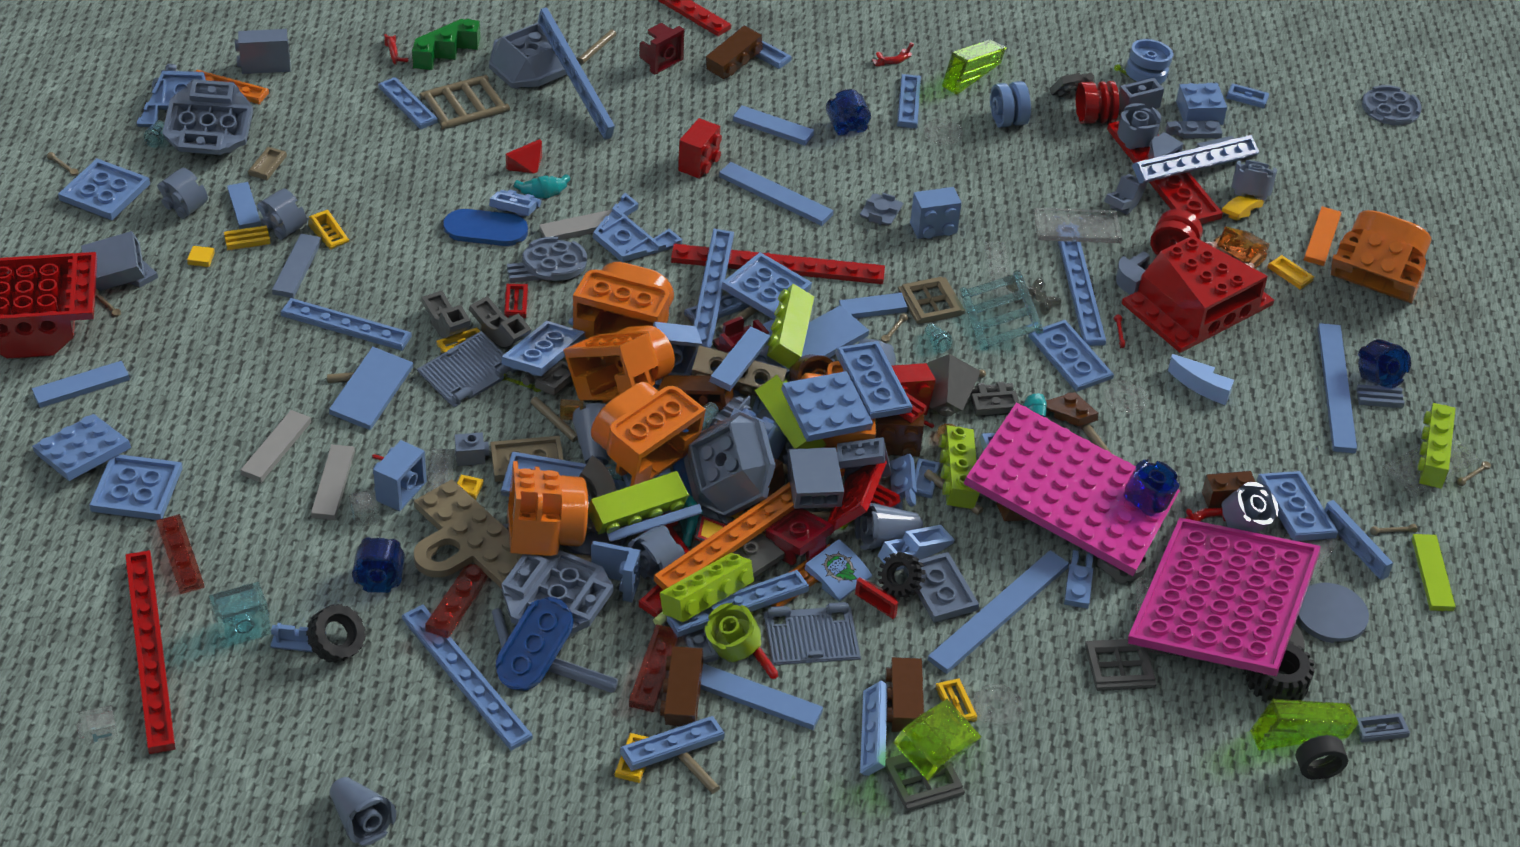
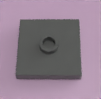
M762 533L733 552L752 561L754 578L785 557V552Z

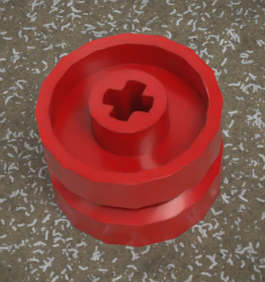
M1180 209L1168 210L1161 215L1151 235V248L1158 256L1162 250L1191 236L1201 239L1202 225L1188 211Z

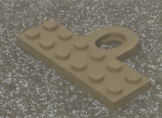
M453 479L415 499L414 508L438 529V531L422 539L414 549V564L416 568L426 576L439 578L452 575L473 562L502 589L501 584L523 555L510 553L509 531ZM444 545H453L459 549L458 553L444 561L435 562L431 559L437 550Z

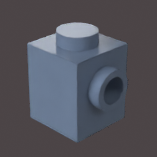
M483 432L455 434L457 466L485 464V456H489V444L484 442Z

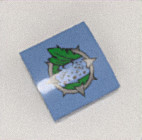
M839 539L805 564V571L820 581L822 589L839 602L855 591L856 580L859 577L868 581L873 576L860 558Z

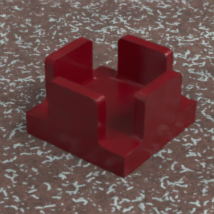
M659 23L648 29V34L655 39L650 41V45L644 41L640 42L639 57L650 65L651 73L656 75L684 60V28L678 26L671 29L665 24Z
M741 316L723 323V333L719 335V338L713 340L714 347L718 351L730 352L751 325L744 327V319ZM758 319L753 321V328L769 334V331Z
M800 508L794 509L765 529V533L768 539L774 541L775 545L785 552L783 561L793 566L796 564V554L801 556L806 553V560L808 562L826 549V538L834 533V529L831 523Z

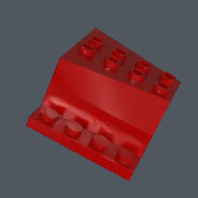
M1191 236L1162 250L1142 274L1139 290L1123 298L1121 304L1181 353L1272 306L1274 299L1264 292L1268 278L1267 275Z
M96 252L0 258V355L7 359L53 356L74 338L75 320L94 319L97 273Z

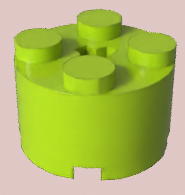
M725 603L710 613L707 626L705 625V633L714 650L721 658L729 662H737L749 657L755 650L760 648L761 631L752 613L746 606Z

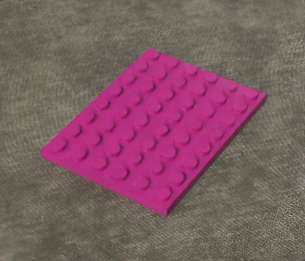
M1017 402L963 483L1131 576L1135 574L1180 491L1171 484L1154 477L1152 474L1141 470L1130 462L1113 455L1108 450L1100 448L1089 440L1074 434L1067 428L1059 426Z
M1179 517L1129 633L1128 644L1277 676L1315 569L1321 546Z

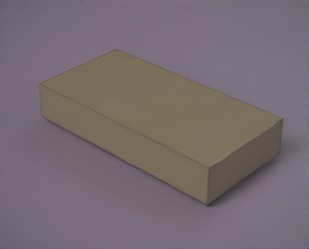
M267 147L248 170V174L268 180L287 157V153Z

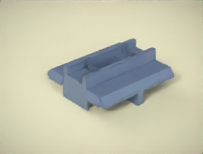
M883 192L882 195L872 194L870 199L866 200V205L861 211L860 216L869 219V222L889 226L904 203L895 200V196Z

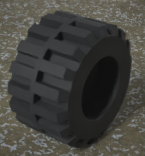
M1288 642L1279 668L1280 671L1288 675L1277 673V676L1247 670L1246 681L1249 682V689H1254L1253 694L1256 697L1261 695V701L1265 703L1268 700L1272 701L1273 706L1282 703V707H1287L1289 702L1295 705L1298 703V700L1302 701L1305 695H1307L1315 670L1313 668V660L1309 659L1310 654L1304 652L1303 647L1293 645L1294 642Z

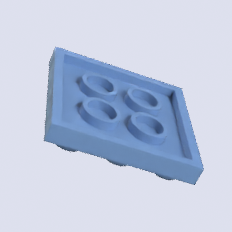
M96 159L59 192L58 196L62 202L113 220L150 185L148 177Z
M759 252L724 280L721 289L774 320L776 318L774 312L779 305L778 296L783 289L787 290L792 284H795L808 292L811 289L812 282Z
M847 371L782 384V392L807 442L872 428L873 422Z
M95 414L84 417L81 421L63 428L60 432L50 437L43 438L39 443L32 446L34 452L68 481L131 448L128 439Z
M117 455L109 459L89 505L91 512L162 521L183 469L182 463L127 455Z

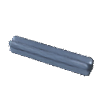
M555 658L548 669L552 673L611 693L617 688L618 680L616 678Z

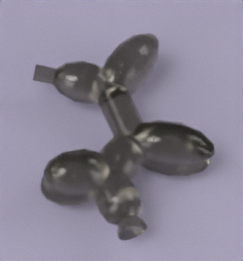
M1008 275L1004 281L1006 288L1013 293L1015 304L1024 296H1034L1040 302L1039 310L1043 315H1047L1052 306L1061 305V298L1057 299L1055 296H1046L1041 291L1044 287V280L1042 278H1037L1032 287H1023L1020 280L1012 275Z

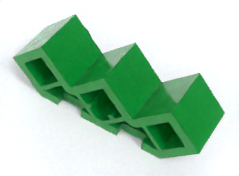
M459 19L416 38L412 48L413 68L433 70L436 58L455 60L458 48L478 50L481 39L480 20Z

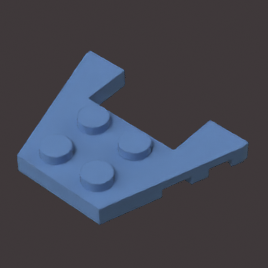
M162 71L149 102H146L143 108L144 112L141 118L139 117L137 120V126L157 127L159 110H168L170 99L186 88L187 84L193 79L206 80L204 72Z
M626 193L622 195L620 202L614 205L609 216H606L593 232L594 240L621 262L672 249L674 244H682V239L670 229L652 238L627 216L638 210L639 203Z

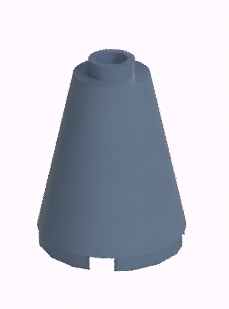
M586 404L585 409L580 410L579 407L573 413L572 420L585 464L588 463L592 455L602 462L605 467L609 463L610 457L607 455V451L591 437L592 424L606 404Z
M870 503L867 512L854 519L856 539H862L864 545L860 546V548L864 550L881 547L885 541L901 539L905 531L923 528V520L917 513Z
M349 777L340 778L331 786L330 797L346 834L352 842L359 843L361 846H367L388 834L386 829L390 823L394 825L396 821V809L390 800Z

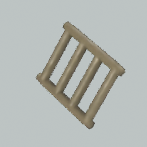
M487 75L430 89L419 94L420 98L426 100L439 119L441 129L510 111V106L503 103L489 84ZM480 84L496 107L485 109L470 87ZM462 89L478 112L467 114L452 92ZM444 94L459 117L448 119L433 97Z

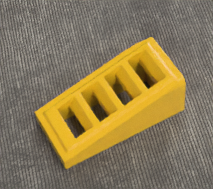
M328 209L309 216L308 226L318 237H321L324 244L330 250L349 242L348 237ZM339 237L341 238V239L336 240V241H334V242L331 241V240H334V239L339 238Z

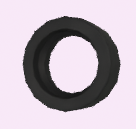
M1330 735L1318 736L1307 740L1297 748L1295 753L1301 774L1311 780L1331 778L1341 773L1349 761L1342 740Z

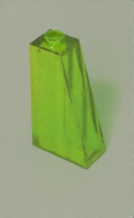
M990 39L952 52L942 87L958 95L1001 64L1006 47Z
M1272 699L1250 729L1258 751L1301 745L1311 738L1324 735L1335 736L1339 739L1348 738L1359 722L1349 703Z

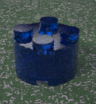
M847 89L836 93V97L832 101L829 99L826 104V113L839 136L847 135L849 131L856 130L859 133L867 130V125L871 119V112L861 93L859 94L854 89Z
M1377 339L1361 347L1358 352V367L1361 378L1382 387L1395 388L1404 381L1402 378L1405 373L1410 371V354L1400 345Z
M1142 460L1136 465L1125 486L1124 498L1141 509L1144 514L1154 516L1156 513L1165 511L1170 505L1180 486V482L1178 483L1176 480L1178 476L1170 466L1163 462L1149 463V460Z
M370 537L364 538L361 541L355 554L352 578L356 584L358 582L363 586L364 591L388 593L396 585L397 587L400 585L405 555L399 541Z

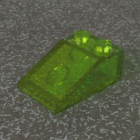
M946 699L921 714L903 728L893 743L929 781L980 740L982 736Z

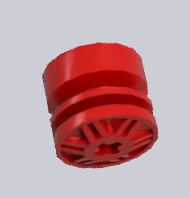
M1101 81L1097 87L1094 82H1080L1078 84L1075 106L1080 124L1096 123L1097 118L1100 123H1105L1106 121L1108 123L1116 122L1119 113V93L1114 81L1106 83Z

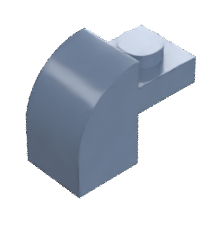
M1131 174L1122 176L1116 191L1107 194L1104 202L1110 204V208L1128 215L1139 203L1147 182L1140 184L1137 177Z
M1143 251L1137 256H1133L1130 260L1123 256L1119 261L1116 283L1130 295L1139 290L1141 276L1148 267L1149 254Z

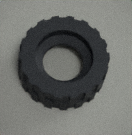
M333 604L311 617V621L307 625L306 636H308L307 642L311 646V650L320 659H324L329 663H339L356 655L359 652L358 650L362 649L366 638V630L362 623L363 620L356 611L351 610L348 606H342V604ZM330 622H338L345 628L347 639L344 644L334 645L327 639L325 629Z

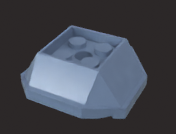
M538 23L494 40L489 68L511 88L537 87L567 75Z
M193 79L187 84L186 88L170 99L162 134L179 152L217 155L230 154L238 147L247 143L253 107L234 82Z
M738 412L703 430L699 437L689 444L688 454L684 458L693 498L698 504L719 514L731 517L768 497V486L773 477L775 462L765 424L762 421Z
M561 550L553 556L523 554L501 584L511 623L516 625L532 602L544 599L545 597H555L562 600L569 607L573 615V628L568 638H571L578 631L589 627L613 593V584L602 566Z

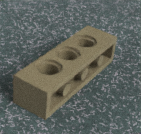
M699 345L691 376H711L714 373L711 368L718 367L729 353ZM754 360L743 374V378H740L734 385L733 390L739 391L740 394L745 396H758L755 390L763 384L756 383V379H762L766 383L775 375H778L783 382L787 369Z

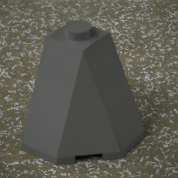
M951 354L928 362L927 365L936 379L929 405L930 408L946 417L962 411L980 375V370Z

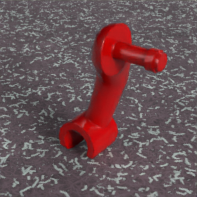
M384 34V44L389 47L392 62L397 65L398 61L407 63L409 58L398 57L396 35L388 36Z
M912 42L909 43L907 49H902L894 57H883L881 52H877L876 56L879 59H872L875 66L899 64L912 56L910 50L914 44Z
M1204 508L1192 513L1191 509L1186 510L1187 516L1185 519L1202 521L1208 517L1222 516L1223 521L1226 522L1222 508Z

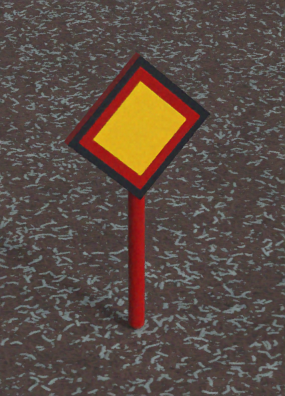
M700 514L694 539L703 542L731 522L724 523Z

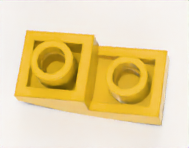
M1249 194L1237 196L1222 208V212L1228 214V217L1231 219L1240 220L1244 217H1250V213L1254 208L1263 207L1264 200L1257 199L1254 195Z

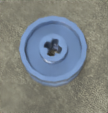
M1141 39L1133 42L1129 54L1130 57L1125 68L1126 74L1137 82L1155 78L1159 84L1165 82L1173 58L1172 50L1164 43L1156 40Z
M1023 81L1012 82L1009 86L1006 83L994 84L992 86L990 107L992 117L998 128L1009 127L1012 123L1015 126L1028 124L1031 115V101L1028 88Z

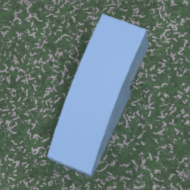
M1172 354L1168 368L1169 373L1196 393L1220 404H1227L1234 383L1233 379L1215 374V367Z
M942 525L905 531L901 539L885 541L878 557L885 564L886 562L883 560L885 557H890L892 553L902 552L913 555L920 560L944 550L953 544L954 539ZM900 566L896 570L904 569V566Z

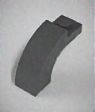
M443 291L422 297V304L431 317V324L441 337L447 338L469 329L470 319L462 305L452 307Z
M488 296L469 306V311L482 326L480 331L498 346L508 347L528 336L532 330L519 314L511 318L504 316Z
M592 455L579 477H583L586 480L590 499L616 491L610 472L602 462ZM589 515L585 539L590 531L592 533L596 532Z

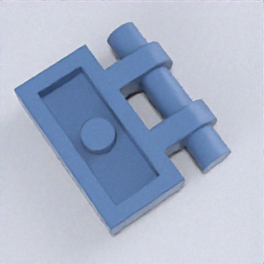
M501 190L500 192L497 191L490 198L489 206L495 207L499 211L515 212L518 216H529L536 207H540L541 199L534 198V195L517 194L514 190Z

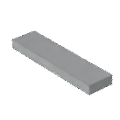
M612 210L540 224L539 230L543 238L558 237V240L590 234L595 231L606 216H609Z
M290 410L241 468V475L262 483L310 425L311 417Z
M331 444L311 511L312 518L336 520L354 457L355 447Z

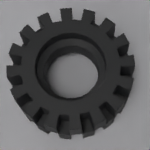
M897 552V554H890V557H885L883 559L886 562L885 564L880 563L879 567L883 568L882 572L878 571V576H882V579L878 581L879 584H883L881 588L884 591H888V594L907 598L910 595L917 594L915 590H921L922 586L919 584L920 582H925L922 575L926 573L925 570L921 569L924 565L922 562H918L919 559L917 557ZM900 566H905L909 571L908 579L903 584H898L894 577L896 569Z

